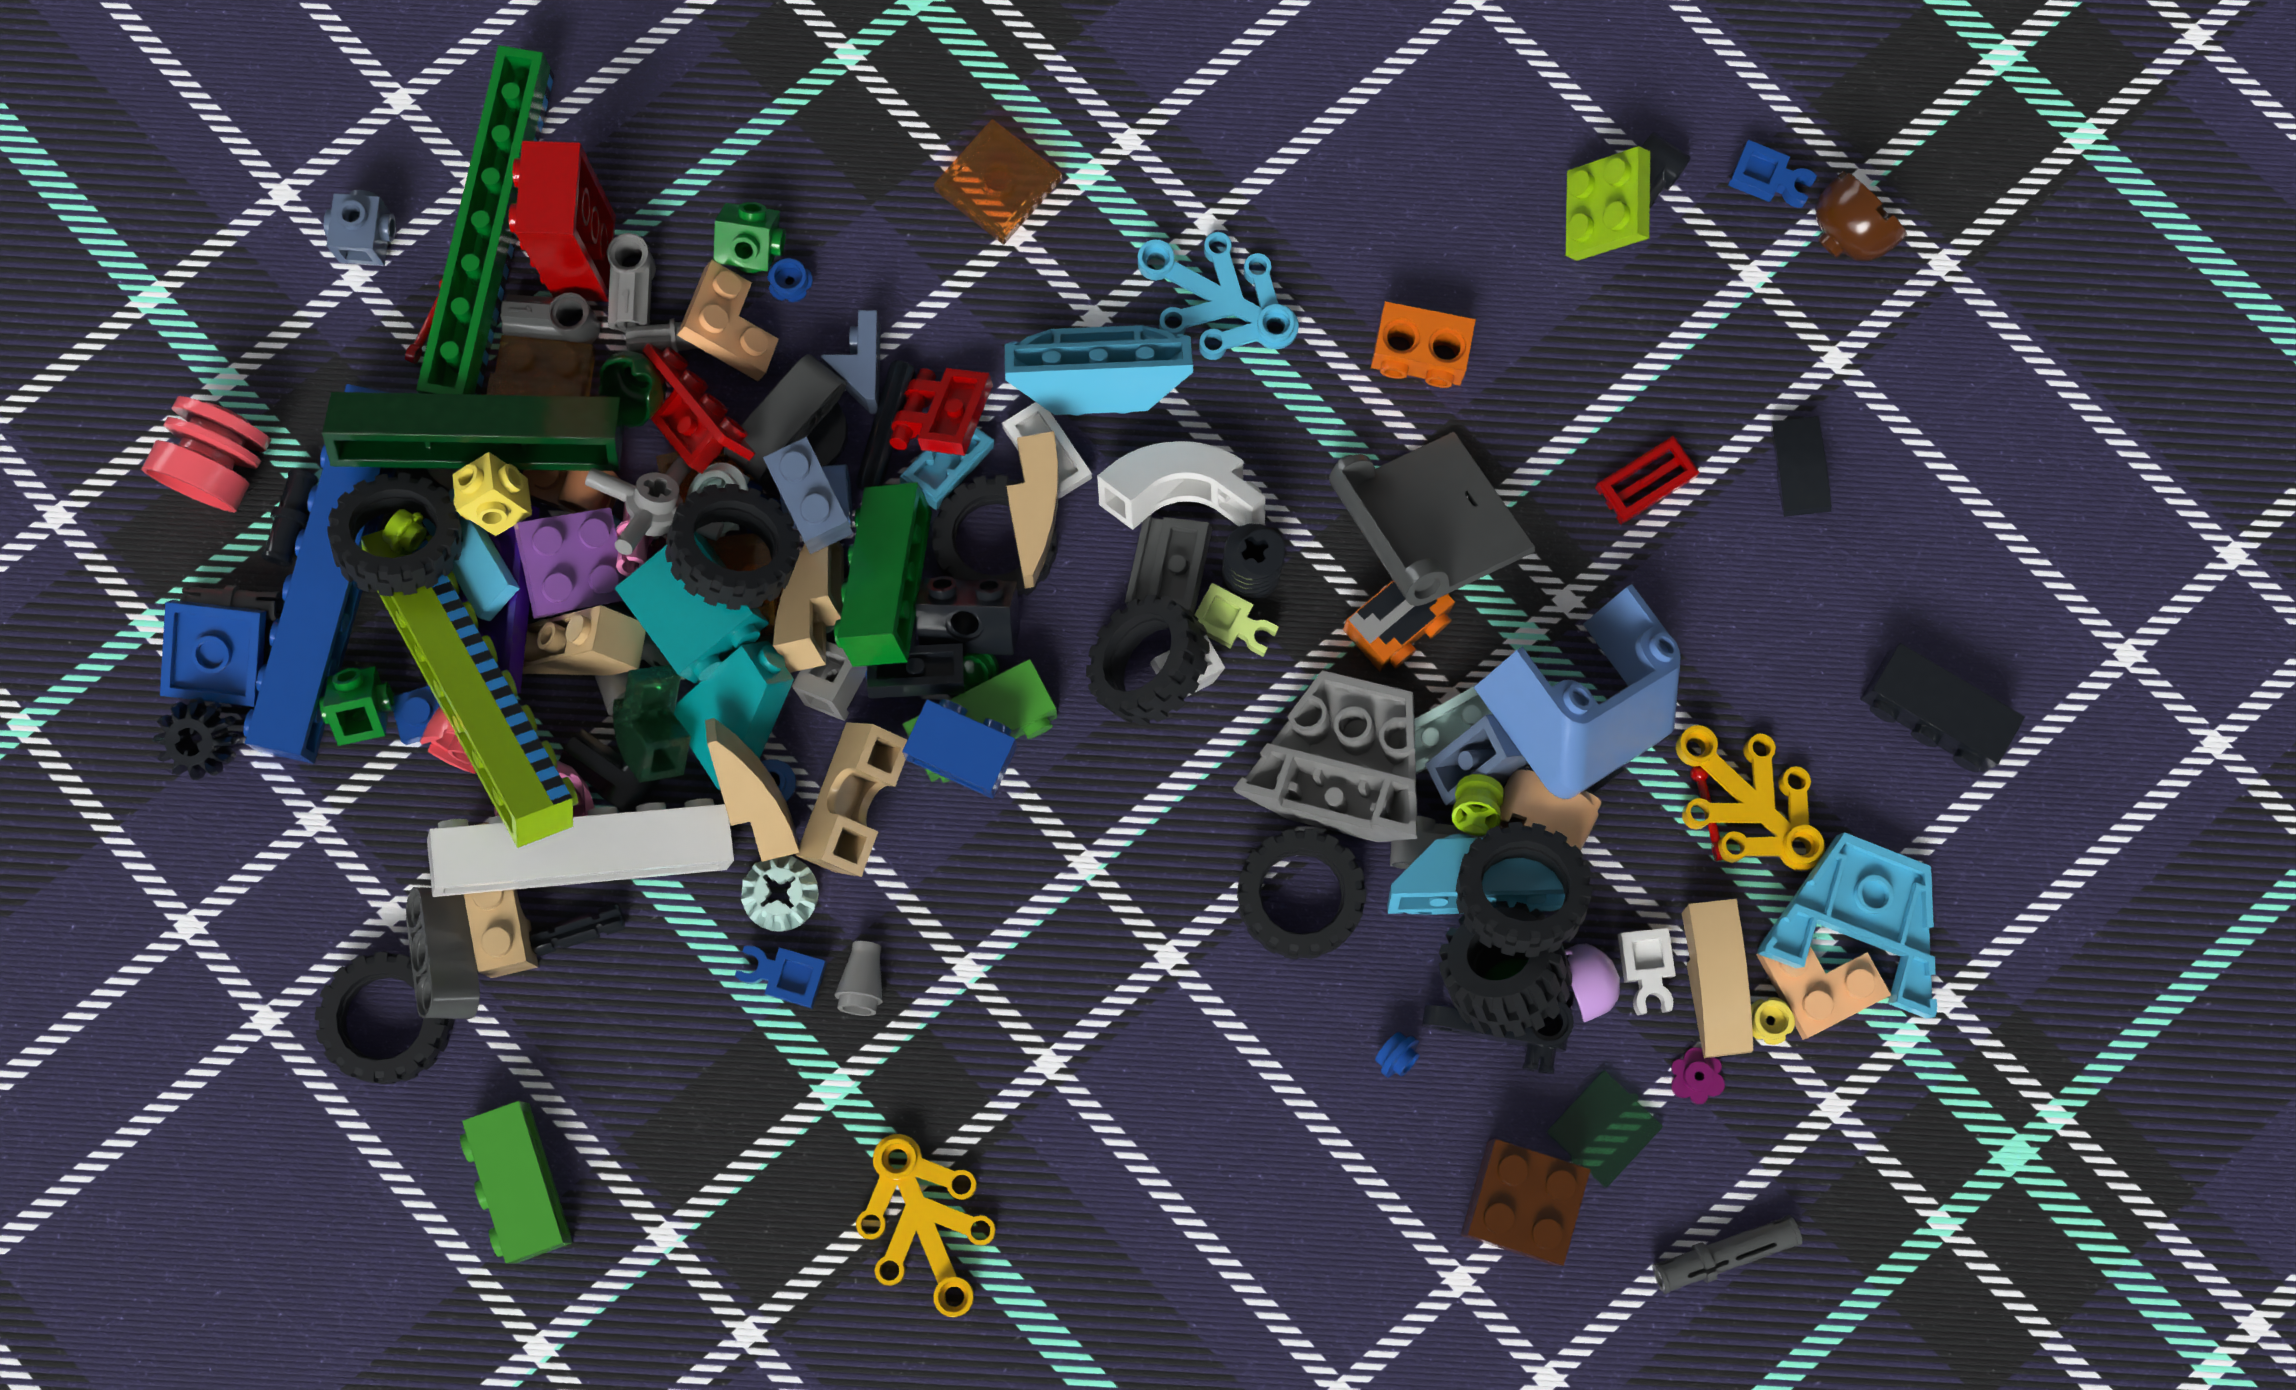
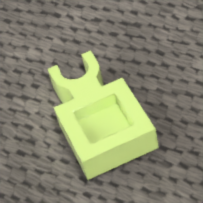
M1214 583L1210 585L1195 613V616L1199 619L1198 621L1206 628L1207 637L1230 649L1236 638L1239 637L1246 642L1247 647L1251 651L1264 657L1268 647L1256 642L1254 638L1255 633L1263 630L1275 636L1279 626L1267 620L1256 621L1249 618L1248 616L1254 604Z

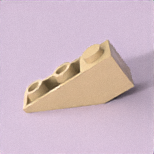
M602 605L528 624L522 674L605 676L637 670L640 666L646 631L638 620Z

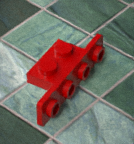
M647 343L642 351L674 388L673 392L651 420L686 464L703 474L711 462L719 456L724 446L750 461L756 453L744 440L748 436L747 431L731 418L724 416L728 409L714 396L705 393L708 385L696 374L686 369L689 365L688 361L670 347H666L664 351H661Z

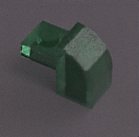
M671 665L629 670L624 698L614 699L613 725L618 748L625 763L639 782L684 775L691 736L674 715L681 676L676 673Z

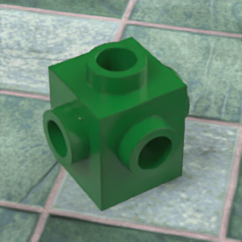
M745 202L740 205L725 203L715 219L714 261L723 265L736 266L738 270L747 273L768 271L775 257L782 256L785 248L786 230L779 228L780 211L766 209L763 204L756 202Z
M376 666L365 669L348 668L335 675L328 676L325 696H321L319 699L322 718L326 724H330L338 746L386 736L389 711L395 709L392 689L388 682L381 683Z

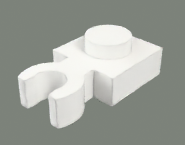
M1669 928L1618 934L1624 983L1638 981L1639 990L1633 999V1007L1636 1014L1644 1015L1647 1013L1645 1001L1648 995H1655L1660 999L1662 1013L1672 1011V994L1662 983V979L1676 976Z

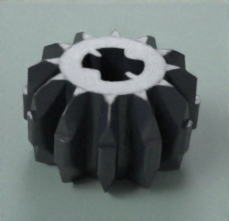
M197 697L191 699L188 705L182 701L171 705V715L166 714L159 717L157 723L165 732L154 735L152 741L165 745L166 751L160 753L158 760L164 762L173 759L172 774L180 775L188 770L191 779L199 780L204 777L206 772L212 776L223 772L222 762L229 763L235 760L237 755L229 745L240 742L241 736L228 732L227 727L235 723V717L228 716L223 719L219 717L222 711V704L215 702L206 708L203 698ZM199 732L203 740L196 746L191 737Z

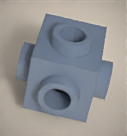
M353 190L350 194L334 193L332 208L327 209L324 215V232L327 237L326 246L340 263L385 266L388 241L392 242L396 234L395 216L391 214L382 199L372 192Z

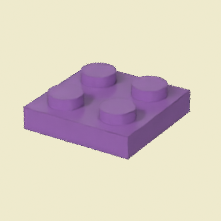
M611 507L517 522L514 525L534 619L580 611L599 605L609 606L625 603L615 590V587L625 580L626 576L618 572L616 568L618 551L615 548V541L618 538Z

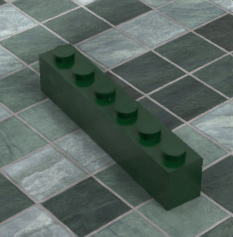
M331 392L322 435L330 466L461 469L490 452L506 464L515 466L518 470L590 471L591 468H595L600 471H619L624 424L620 397Z

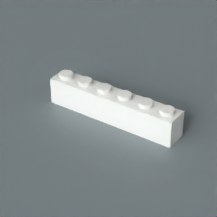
M707 798L687 801L684 803L685 808L666 809L665 803L656 802L637 806V812L617 813L616 807H598L588 810V816L573 817L574 827L519 848L516 847L500 816L491 817L488 819L489 824L469 826L466 819L441 821L438 823V828L429 830L427 837L432 897L727 870L734 861L729 817L725 804L714 805L713 799Z

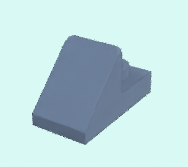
M858 310V326H850L849 332L850 354L857 355H821V360L826 367L847 382L845 390L870 414H876L880 401L881 325L877 310Z

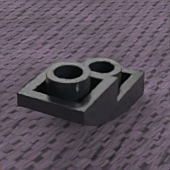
M1819 416L1772 421L1771 435L1778 468L1777 482L1784 517L1831 512L1830 487Z

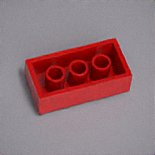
M522 141L521 158H515L513 162V183L515 187H518L517 203H511L509 208L510 231L518 237L521 250L526 251L530 258L531 266L537 269L540 274L541 283L547 286L553 298L563 293L572 292L579 294L586 301L609 302L610 263L607 257V249L610 242L614 239L616 215L581 143Z

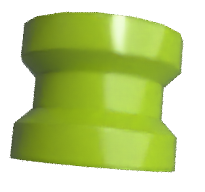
M1472 774L1462 778L1455 790L1456 802L1452 809V822L1464 833L1475 836L1486 835L1489 829L1500 825V807L1504 800V788L1496 779L1484 774Z

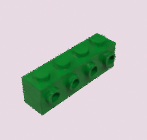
M918 482L865 487L861 507H858L855 511L857 531L855 542L848 549L850 569L848 581H844L841 588L842 614L841 619L836 620L834 626L836 644L839 648H843L853 667L908 662L916 614L915 602L920 589L932 511Z

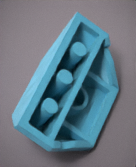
M1144 325L1049 329L1028 336L1020 342L1012 341L1005 344V380L1054 415L1070 414L1079 416L1092 413L1125 414L1148 411L1193 373L1190 336L1183 334L1175 336L1166 330Z
M1453 834L1444 839H1436L1391 884L1387 903L1388 914H1403V912L1422 915L1459 914L1456 904L1458 896L1456 883L1462 859L1465 854H1468L1470 845L1476 838L1466 834ZM1526 858L1505 859L1491 866L1484 874L1482 881L1483 892L1494 908L1497 901H1507L1509 907H1514L1516 902L1527 904L1530 912L1535 908L1541 912L1554 911L1562 907L1565 898L1563 885L1555 873L1540 862Z

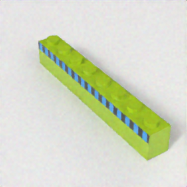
M384 530L362 536L361 544L362 550L374 556L395 558L410 555L425 547L433 536H425L422 544L414 552H409L405 549L401 554L391 551V546L382 540ZM453 571L447 576L442 574L438 578V583L428 589L425 586L417 588V593L411 595H404L403 592H393V596L380 595L438 704L453 727L456 737L516 847H522L574 827L573 806L578 804V797L573 783L569 777H560L556 770L558 766L557 759L550 743L547 740L543 742L539 740L536 734V721L528 705L520 706L517 701V689L514 680L507 669L503 671L499 669L496 663L498 661L497 653L488 635L481 637L477 630L478 620L469 601L462 603L458 596L459 587Z

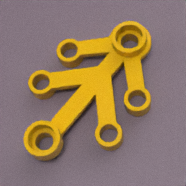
M1701 725L1687 728L1676 741V753L1680 760L1689 766H1701L1739 803H1710L1706 799L1695 798L1683 808V822L1689 828L1696 830L1704 828L1709 823H1761L1775 837L1746 838L1740 832H1729L1718 842L1722 859L1726 862L1734 863L1745 856H1779L1786 866L1794 870L1805 871L1815 867L1825 852V842L1821 833L1809 825L1807 790L1811 785L1809 773L1802 767L1794 766L1787 769L1779 777V789L1788 797V821L1775 809L1772 757L1775 754L1776 745L1770 736L1756 734L1744 745V756L1752 763V787L1716 753L1718 741L1715 734L1709 728ZM1687 742L1697 743L1701 748V754L1695 756L1689 753ZM1754 742H1759L1765 746L1766 756H1758L1753 751ZM1789 775H1795L1800 779V789H1794L1789 785ZM1697 806L1704 811V821H1697L1691 815L1692 807ZM1731 839L1739 844V854L1735 855L1728 851L1726 847L1727 840ZM1794 840H1799L1805 845V855H1799L1793 850L1792 844Z
M903 1134L889 1135L882 1139L874 1150L873 1165L880 1177L866 1211H863L856 1220L857 1232L863 1238L871 1240L877 1239L884 1234L887 1227L884 1214L898 1186L905 1202V1207L885 1257H882L876 1263L875 1276L881 1284L887 1286L896 1285L902 1281L906 1271L904 1261L917 1232L938 1283L933 1296L937 1310L948 1317L961 1316L972 1307L974 1291L967 1280L957 1277L935 1223L967 1235L969 1241L975 1245L990 1243L995 1237L996 1226L989 1217L983 1215L973 1217L924 1197L916 1178L918 1177L947 1187L952 1197L965 1200L972 1197L977 1189V1181L972 1173L967 1170L953 1171L923 1159L919 1145L912 1138ZM895 1150H903L907 1155L906 1164L899 1169L893 1168L889 1163V1156ZM965 1175L971 1181V1188L965 1194H957L953 1189V1181L956 1177ZM868 1215H875L880 1220V1228L875 1234H868L863 1229V1220ZM977 1221H985L990 1226V1234L984 1240H977L972 1235V1226ZM887 1261H894L899 1266V1274L894 1280H886L881 1274L882 1265ZM951 1287H958L963 1291L964 1299L959 1306L954 1307L946 1302L945 1294Z

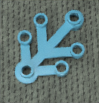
M1222 232L1211 233L1207 236L1204 243L1205 257L1214 264L1220 285L1175 262L1173 249L1165 241L1157 239L1147 241L1138 252V269L1144 277L1154 281L1166 278L1208 301L1183 309L1177 307L1165 309L1160 315L1159 327L1161 330H1166L1176 336L1184 334L1188 327L1230 316H1236L1249 323L1223 332L1218 329H1208L1203 332L1199 341V350L1209 360L1221 358L1225 354L1226 349L1257 341L1269 349H1282L1289 346L1295 340L1299 327L1298 319L1290 308L1278 304L1270 277L1271 262L1267 256L1255 253L1250 255L1244 263V277L1248 282L1255 285L1259 306L1243 298L1230 255L1232 243L1226 234ZM1214 242H1220L1225 245L1226 250L1222 253H1214L1209 246ZM1153 258H1159L1164 262V266L1160 269H1152L1147 263ZM1259 263L1265 267L1266 271L1263 274L1256 275L1250 271L1249 267L1252 264ZM1169 317H1177L1182 324L1178 328L1172 329L1166 326L1165 321ZM1277 322L1283 326L1284 330L1279 334H1273L1268 331L1267 325ZM1215 338L1221 342L1222 346L1217 350H1210L1204 343L1208 339Z

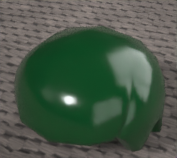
M633 351L616 353L611 355L600 368L601 386L598 393L600 396L620 397L623 424L630 428L644 426L665 402L667 385L664 377L652 361L643 354Z

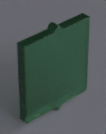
M1603 1070L1553 1123L1546 1133L1571 1156V1163L1580 1164L1582 1167L1591 1169L1590 1175L1604 1188H1607L1662 1129L1663 1125L1637 1102L1639 1099L1637 1094H1629Z

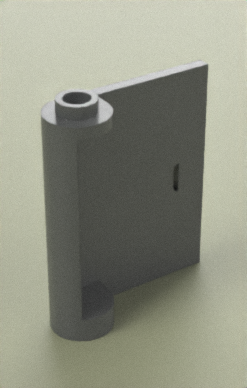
M1455 432L1376 469L1366 455H1347L1337 461L1330 473L1329 482L1410 605L1420 606L1427 604L1535 552V546Z

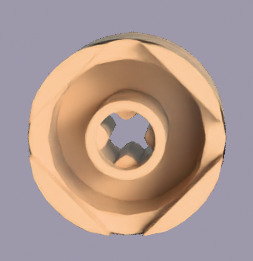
M1516 770L1509 777L1504 787V800L1500 807L1501 822L1499 827L1500 829L1508 828V824L1512 822H1522L1523 826L1532 827L1533 823L1546 826L1545 831L1553 834L1555 831H1558L1567 837L1566 842L1571 847L1576 845L1581 851L1598 818V809L1601 806V801L1587 791H1583L1570 799L1559 798L1549 792L1534 770Z

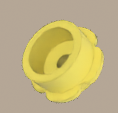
M1769 997L1765 1001L1759 999L1751 1005L1753 1037L1758 1040L1763 1039L1769 1045H1776L1785 1041L1786 1035L1791 1033L1795 1026L1794 1015L1787 1003L1780 998ZM1768 1016L1774 1018L1773 1025L1767 1024L1766 1018Z

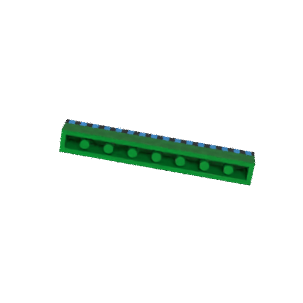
M498 45L416 388L419 394L480 395L517 239L516 234L512 233L509 228V208L511 203H517L518 187H515L513 183V162L515 158H521L522 141L540 140L554 80V74L543 52Z

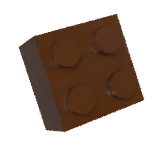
M1498 1139L1488 1141L1461 1236L1553 1266H1564L1591 1169Z

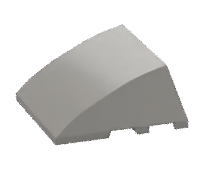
M1322 670L1287 716L1288 722L1273 742L1265 745L1260 752L1261 758L1246 778L1241 777L1233 788L1234 791L1292 821L1374 842L1418 839L1413 692Z

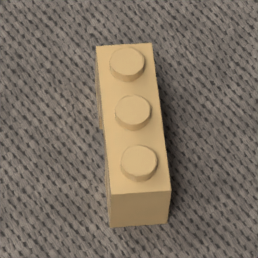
M846 722L800 842L799 853H796L797 857L835 873L862 877L878 831L867 827V812L873 798L883 787L896 786L906 760L902 751L907 739L874 724Z
M517 889L464 894L479 973L494 978L539 967L537 955L533 952L529 940V932L532 930L531 923L523 914Z

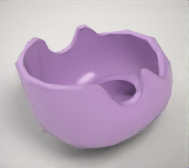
M1586 943L1577 944L1566 949L1565 953L1569 955V968L1572 973L1571 986L1578 1002L1583 1022L1592 1020L1610 1011L1620 995V977L1613 961L1605 953Z

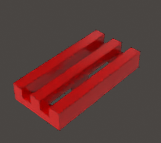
M1673 435L1597 483L1595 489L1599 495H1604L1607 500L1605 502L1610 510L1613 509L1617 514L1616 519L1622 525L1697 478L1700 472ZM1671 451L1675 458L1618 494L1612 488ZM1682 466L1685 472L1626 508L1623 503L1624 501Z

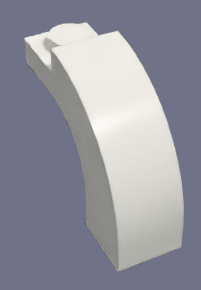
M1188 441L1152 444L1124 455L1097 476L1099 505L1132 530L1159 508L1177 502H1197L1210 506L1237 526L1249 523L1265 526V496L1255 484L1243 481V460L1226 450L1212 445Z

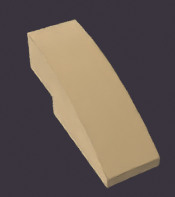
M1054 431L1017 438L1024 483L1006 486L1025 588L1035 586L1046 561L1054 534L1058 508L1059 478Z
M840 541L812 554L809 553L804 544L789 583L782 591L775 619L773 647L778 654L784 657L785 666L790 673L826 665V627L835 625L836 620L841 619L843 608L841 588L844 582V548Z
M715 718L705 720L707 744L731 826L746 822L751 823L762 862L799 853L796 827L788 805L774 778L753 751L736 734Z
M1737 899L1688 904L1682 912V919L1690 957L1687 963V970L1703 1057L1710 1058L1752 1053L1753 1031L1750 990Z

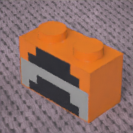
M1392 581L1346 620L1343 631L1379 672L1390 663L1397 668L1415 653L1416 648L1412 644L1426 633L1431 639L1452 621L1448 614L1455 601L1449 594H1446L1427 604L1413 606L1406 601L1395 582Z

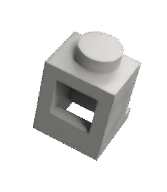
M826 641V665L800 670L792 687L805 706L845 721L849 715L847 708L865 677L867 666L853 667L843 648H839L836 643L833 644Z

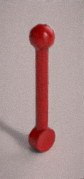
M442 279L439 281V289L441 287ZM438 296L414 343L410 344L407 348L405 360L416 364L421 358L422 347L430 333Z
M1693 766L1690 776L1692 780L1697 782L1700 797L1712 803L1706 782L1709 774L1701 766ZM1709 823L1707 826L1712 842L1713 857L1715 861H1721L1723 859L1718 848L1720 835L1717 823Z

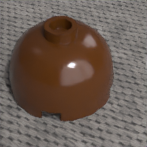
M1842 171L1829 183L1820 195L1815 208L1816 221L1823 232L1818 241L1835 258L1844 253L1854 260L1870 261L1888 253L1908 234L1894 215L1886 219L1888 214L1881 206L1883 203L1849 172L1846 174L1845 171Z

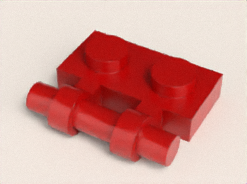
M946 368L941 382L935 381L936 375L932 370L920 369L916 379L909 382L904 393L907 396V401L903 410L896 413L891 424V429L893 430L890 439L891 446L897 450H905L910 440L918 435L917 439L921 450L965 456L993 387L990 373ZM932 403L928 413H923V408L928 407Z

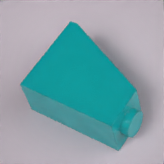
M769 641L741 645L705 681H701L667 711L718 790H720V786L707 744L705 720L717 719L736 734L760 759L794 681V678L785 666L784 657L776 652Z

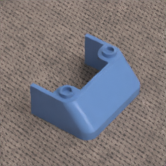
M1632 584L1622 590L1583 624L1626 682L1627 688L1598 704L1590 691L1574 680H1563L1551 686L1523 647L1517 649L1473 687L1549 792L1559 798L1570 799L1658 744L1674 730L1681 660L1680 651L1676 641L1669 635Z

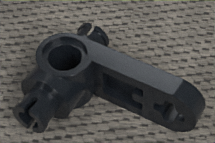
M1569 991L1570 995L1567 1002H1558L1561 1012L1555 1017L1557 1028L1552 1036H1544L1531 1026L1525 1029L1526 1035L1515 1037L1513 1031H1507L1505 1038L1494 1037L1491 1028L1483 1034L1475 1030L1472 1022L1467 1024L1461 1018L1458 1009L1435 1005L1425 1006L1422 1026L1444 1032L1525 1046L1527 1049L1522 1069L1532 1072L1538 1070V1073L1554 1074L1556 1052H1566L1568 1037L1573 1029L1572 1009L1575 994Z

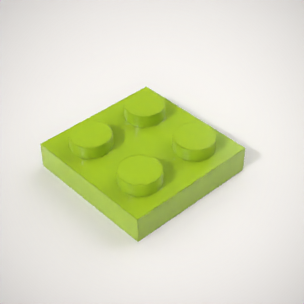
M1637 146L1567 171L1565 256L1579 261L1649 239L1650 151Z

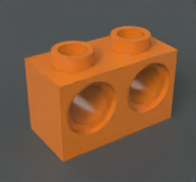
M1385 301L1380 317L1371 368L1380 370L1382 375L1389 378L1404 379L1408 375L1423 378L1427 384L1435 387L1449 388L1452 385L1460 386L1467 369L1476 319ZM1392 337H1402L1409 342L1411 348L1404 351L1396 350L1390 346L1388 340ZM1447 346L1454 351L1456 357L1450 360L1441 359L1435 354L1433 348Z

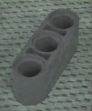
M806 354L741 425L748 433L744 440L756 453L749 461L726 447L723 454L760 483L766 482L772 475L763 457L807 437L841 398L846 389L847 382L814 356Z
M413 887L406 903V923L418 1014L422 1018L472 1019L478 1010L480 989L464 894L432 897V888Z

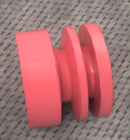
M178 396L171 409L186 421L168 417L163 426L179 438L180 442L175 444L156 440L141 470L159 483L209 506L235 513L250 483L232 469L234 465L252 469L258 468L261 460L247 449L265 452L271 439L258 428L251 425L248 420L231 410L210 402Z

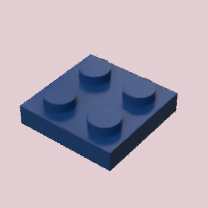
M179 600L165 602L160 696L183 699L199 697L208 702L255 707L259 694L256 681L264 660L267 611Z

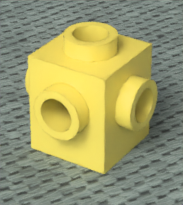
M490 452L452 474L455 495L453 501L456 511L464 519L471 520L494 536L499 535L517 522L532 515L528 478L522 475L515 466L506 464Z

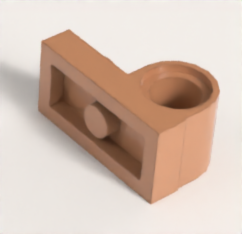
M524 470L522 475L528 478L530 499L569 513L610 507L612 510L616 502V498L585 485L589 471ZM602 471L604 473H607L611 476L618 478L616 473H614L613 471Z

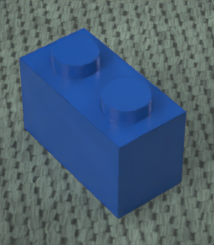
M927 699L902 751L905 759L993 799L1017 749L1016 739L1009 736L1012 730L989 718H985L983 724L966 717L967 709L950 700L941 699L940 703L937 704Z

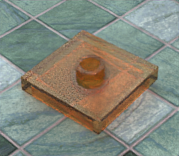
M992 119L934 183V190L1004 245L1062 180V173Z

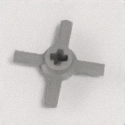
M681 456L676 458L665 474L657 472L644 474L639 477L636 485H632L595 468L590 469L585 485L625 502L626 510L630 515L629 524L615 541V548L619 553L630 555L644 535L657 537L669 532L677 507L680 503L684 505L683 499L679 494V487L692 470ZM721 522L710 523L698 528L696 532L709 539L718 541L724 524Z

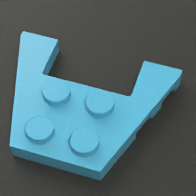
M1845 832L1836 835L1760 944L1757 954L1796 969L1804 967L1816 924L1899 955L1900 960L1888 1004L1926 1019L1936 1017L1937 999H1932L1931 975H1936L1935 957L1930 955L1929 928L1934 927L1931 866Z

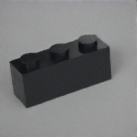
M1901 643L1886 654L1860 699L1870 705V711L1878 718L1890 723L1897 721L1912 730L1911 735L1914 739L1929 747H1941L1954 755L1952 759L1956 764L1972 772L1981 771L1984 773L1999 765L2025 719V716Z

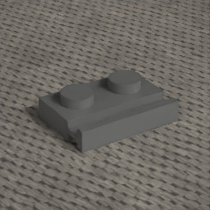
M1148 516L1142 522L1125 603L1127 604L1136 598L1141 601L1145 600L1146 595H1157L1161 599L1163 596H1167L1192 614H1195L1213 530L1210 523L1168 517L1155 519Z

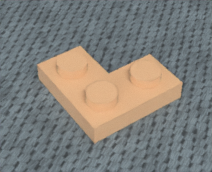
M711 260L703 270L677 336L759 381L767 372L779 339L739 316L752 282Z
M1811 946L1805 966L1797 969L1756 954L1778 996L1787 1003L1795 1018V1027L1802 1040L1891 996L1868 952L1827 973L1822 968Z

